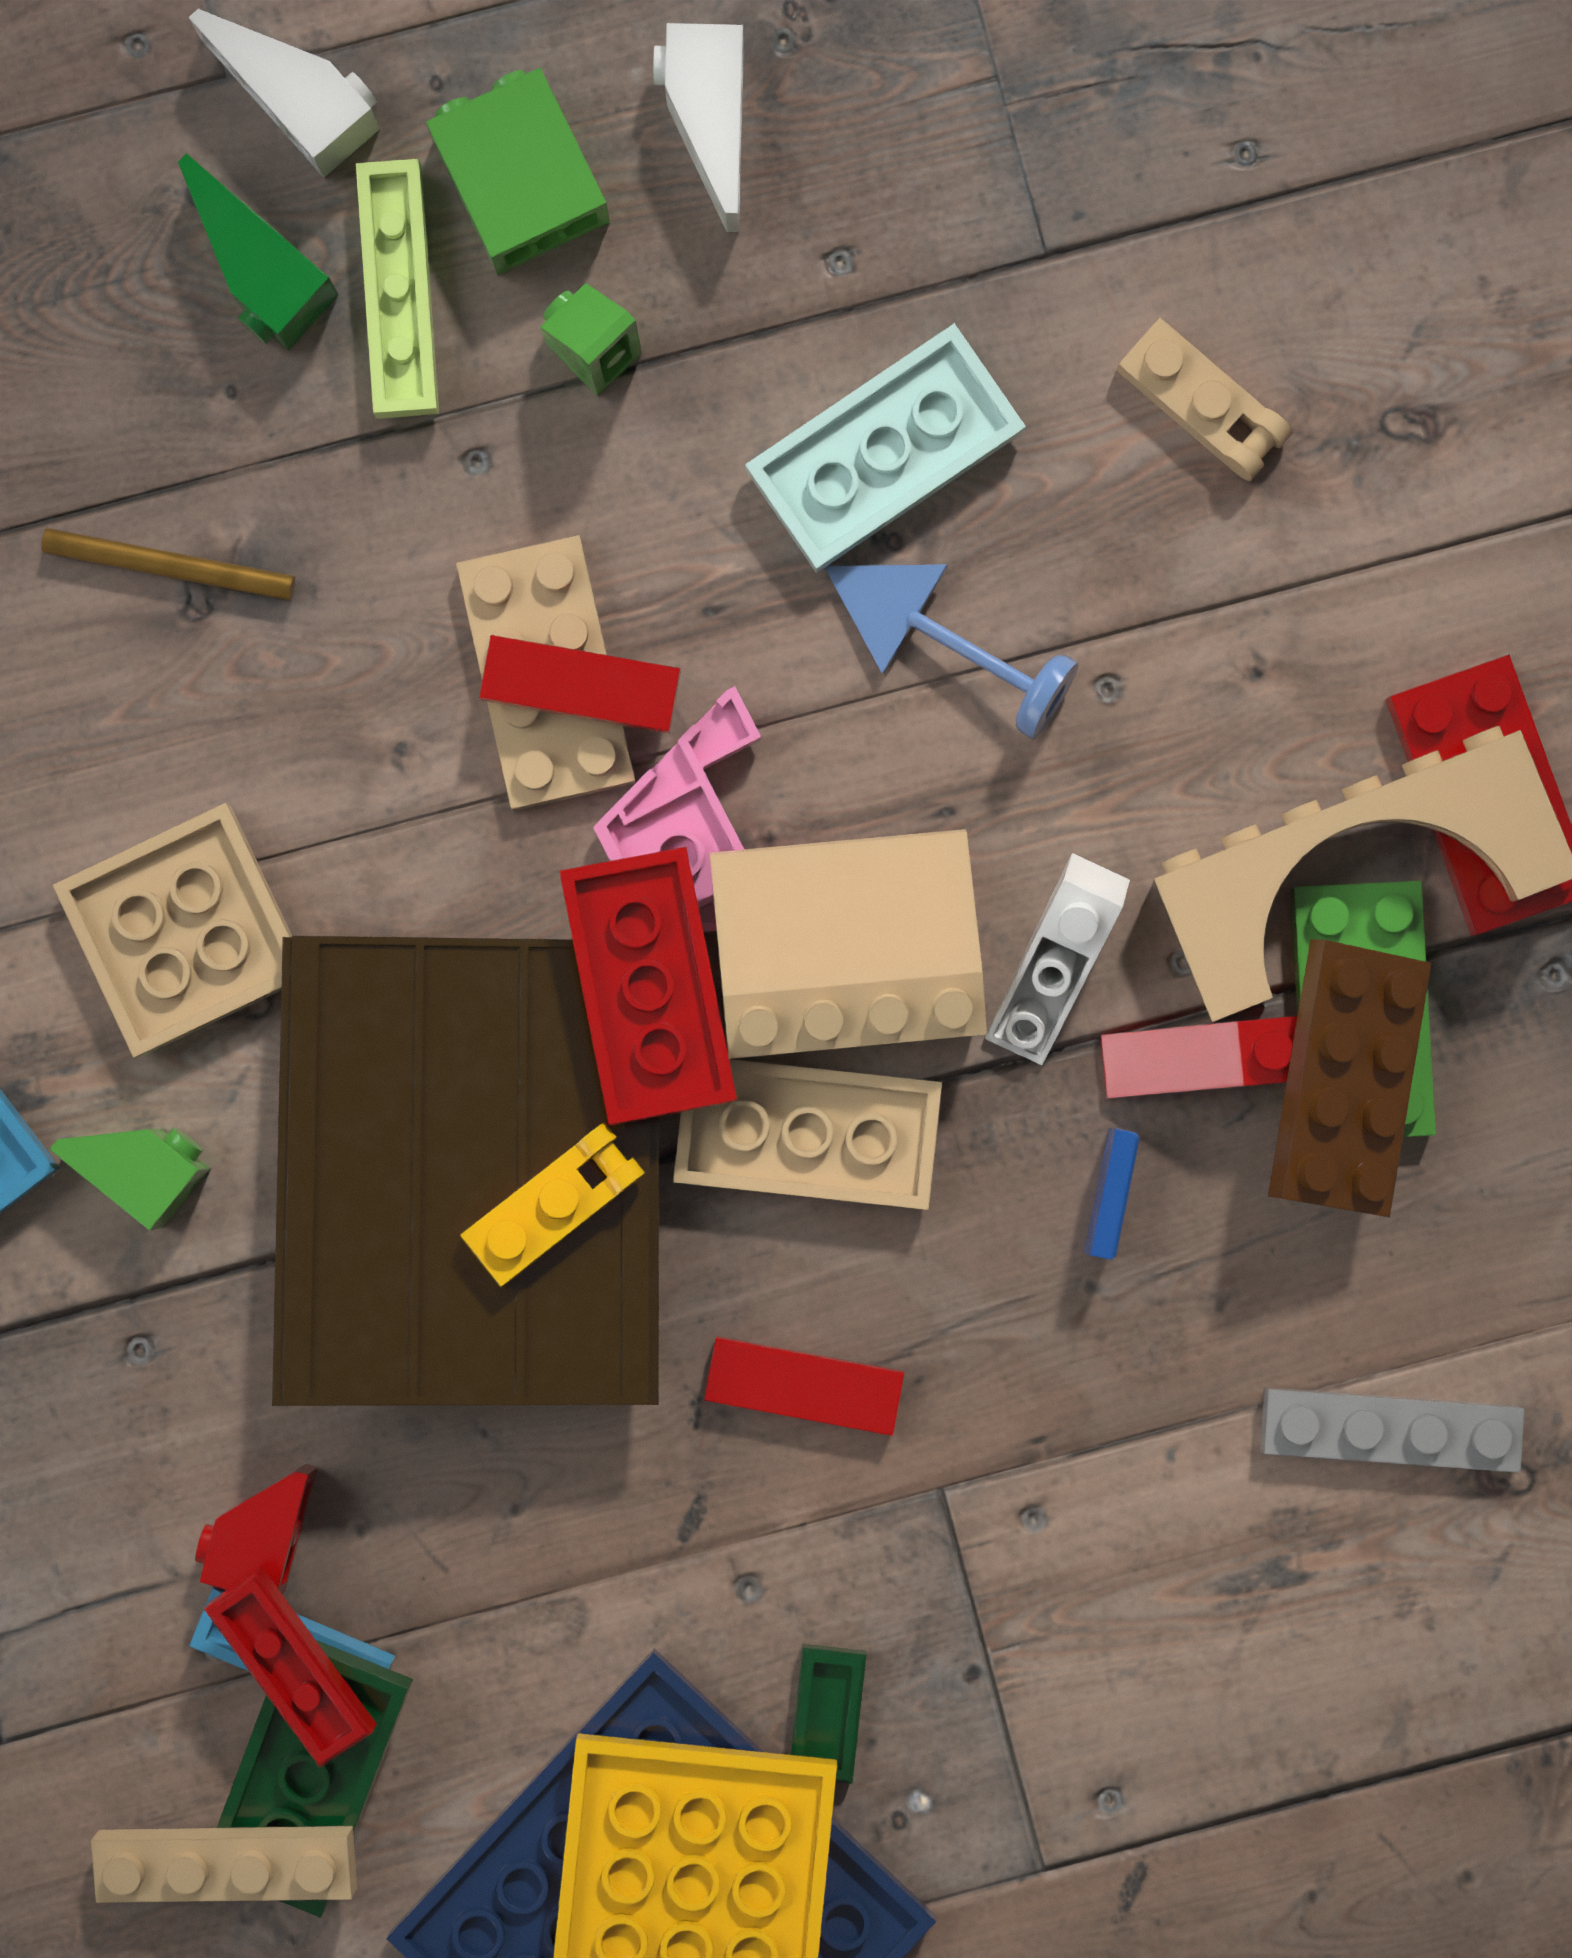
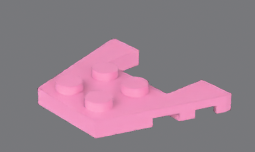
M735 686L726 690L716 701V704L695 725L693 724L677 741L678 743L652 769H649L593 827L610 861L687 847L704 934L717 932L710 853L745 850L704 770L761 740V735Z

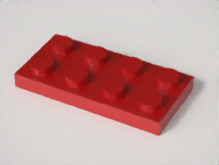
M1510 654L1397 693L1385 699L1408 762L1435 751H1439L1442 761L1467 752L1463 740L1496 726H1500L1504 737L1521 730L1572 853V824ZM1433 830L1471 936L1572 902V879L1523 899L1510 901L1504 887L1494 872L1479 856L1456 839Z
M687 847L560 870L559 875L608 1125L614 1126L736 1102L737 1097Z

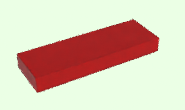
M490 635L479 698L481 701L670 734L681 669Z
M716 1336L704 1401L893 1436L905 1372Z
M262 1566L207 1604L204 1608L207 1615L319 1767H322L373 1732L377 1723Z

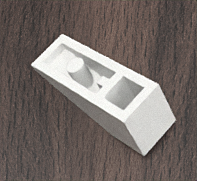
M197 9L189 16L201 41L323 178L380 130L372 111V107L377 103V100L355 73L351 72L344 78L328 60L200 9Z
M667 23L666 46H654V85H665L668 110L726 232H739L744 60L743 25Z

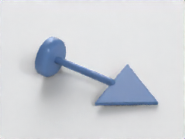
M947 564L825 567L882 674L885 673L911 627L1025 692L1026 695L1016 715V727L1022 734L1032 740L1036 739L1050 722L1075 678L1079 662L1068 656L1056 655L1052 657L1034 680L921 614L920 612L947 569Z

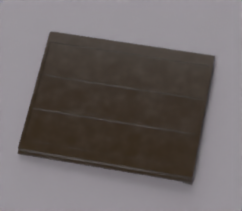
M356 936L283 937L272 1406L659 1405V1117L614 1126L608 1125L617 1137L613 1141L614 1145L627 1161L634 1158L645 1174L502 1288L499 1287L460 1237L463 1232L566 1153L592 1130L604 1122L608 1125L574 946L571 939ZM593 1159L578 1169V1172L592 1189L607 1178Z

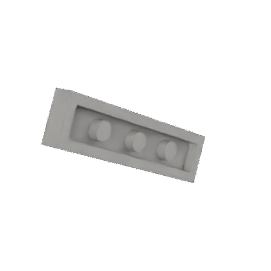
M1264 1387L1260 1451L1264 1454L1521 1473L1524 1408L1514 1405Z

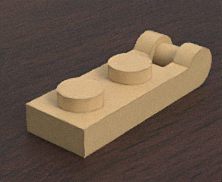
M1161 317L1158 318L1117 366L1116 371L1233 472L1247 481H1251L1264 467L1261 459L1272 447L1280 448L1293 434L1290 425L1279 414L1265 408ZM1239 419L1252 430V433L1243 443L1236 441L1227 433Z

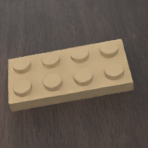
M580 535L456 563L482 679L490 635L607 655ZM487 702L509 802L513 811L636 784L625 731L622 725Z
M729 1059L737 1101L681 1112L673 1182L929 1210L942 1082Z

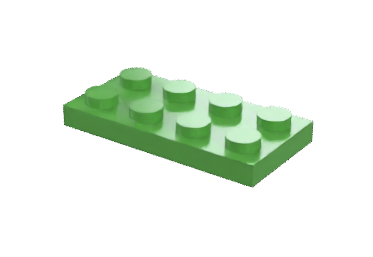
M1421 881L1290 888L1297 1016L1310 939L1329 940L1426 961ZM1428 988L1403 1137L1436 1135Z

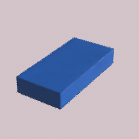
M1116 1128L1108 1129L1084 1253L1090 1256L1113 1260V1257H1116L1140 1137L1137 1136L1138 1133Z

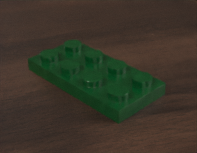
M316 1640L377 1723L375 1729L370 1735L322 1767H319L266 1695L217 1828L353 1826L354 1835L414 1679ZM277 1900L319 1918L322 1917L329 1900Z

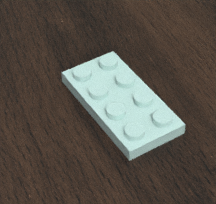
M954 323L746 463L745 470L817 573L1023 434L1026 426Z

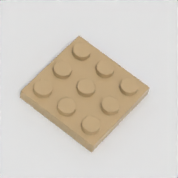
M228 803L219 805L53 884L54 890L133 1058H141L281 991L283 937H292V934L235 813Z

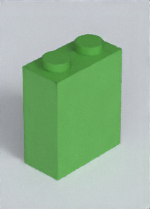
M541 67L529 73H526L524 70L508 73L493 84V90L472 100H469L467 97L451 100L436 111V117L426 121L436 150L497 276L610 222L607 203Z

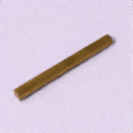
M46 528L42 536L41 550L46 554L291 601L295 590L296 579L293 575Z

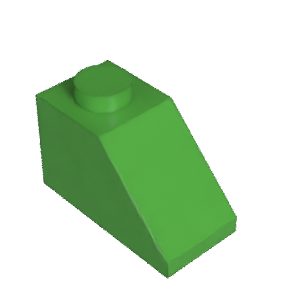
M587 283L574 295L569 290L563 292L548 306L543 314V318L546 321L540 326L545 344L596 396L600 395L642 354L636 320L628 311Z
M175 1127L169 1133H166L163 1129H146L57 1139L50 1148L54 1154L148 1230L163 1228L211 1169L198 1158L203 1149L188 1135Z

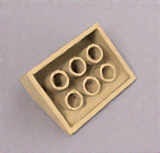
M966 829L710 853L729 1059L987 1035L983 970Z

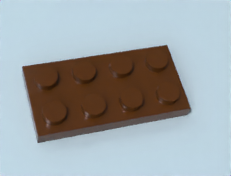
M1310 939L1268 1197L1390 1218L1432 963L1329 940Z

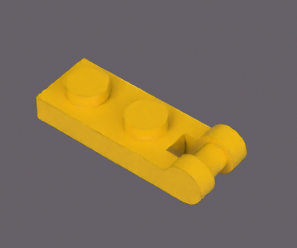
M605 1122L592 1130L566 1153L460 1235L500 1288L645 1174L634 1158L627 1161L614 1145L613 1141L617 1137ZM591 1159L596 1162L607 1176L594 1189L590 1187L578 1172V1169Z

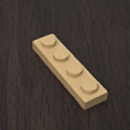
M353 1826L98 1830L91 1840L96 1903L350 1900L357 1890Z

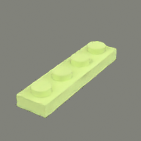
M419 159L356 163L373 413L377 419L439 414L422 166Z

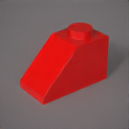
M308 1464L301 1466L227 1510L215 1519L214 1525L205 1524L195 1554V1562L204 1564L199 1583L227 1590L262 1566L282 1594L286 1592L318 1467Z

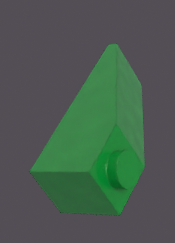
M185 153L178 161V164L230 293L243 310L237 319L264 344H267L274 337L286 349L290 350L338 296L334 285L324 272L191 156Z

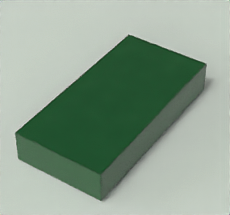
M803 1644L790 1755L837 1760L836 1782L853 1784L867 1653L864 1650Z

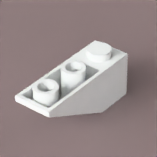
M1071 854L985 1036L986 1040L1043 1065L1123 908L1130 882L1129 879L1076 854Z

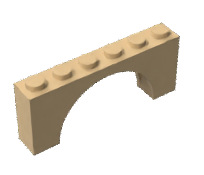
M1496 726L1463 740L1467 751L1463 754L1442 761L1439 751L1429 753L1403 764L1402 768L1406 777L1382 786L1378 775L1342 789L1341 791L1345 798V801L1321 811L1318 801L1314 800L1282 813L1281 816L1285 826L1261 835L1257 824L1221 838L1225 848L1221 852L1201 859L1196 848L1162 862L1165 874L1154 878V882L1210 1020L1214 1022L1273 998L1267 981L1263 949L1267 918L1273 900L1282 882L1299 860L1315 846L1340 832L1358 826L1388 822L1408 823L1439 831L1456 839L1479 856L1494 872L1504 887L1510 901L1523 899L1572 879V853L1521 730L1504 737L1500 726Z

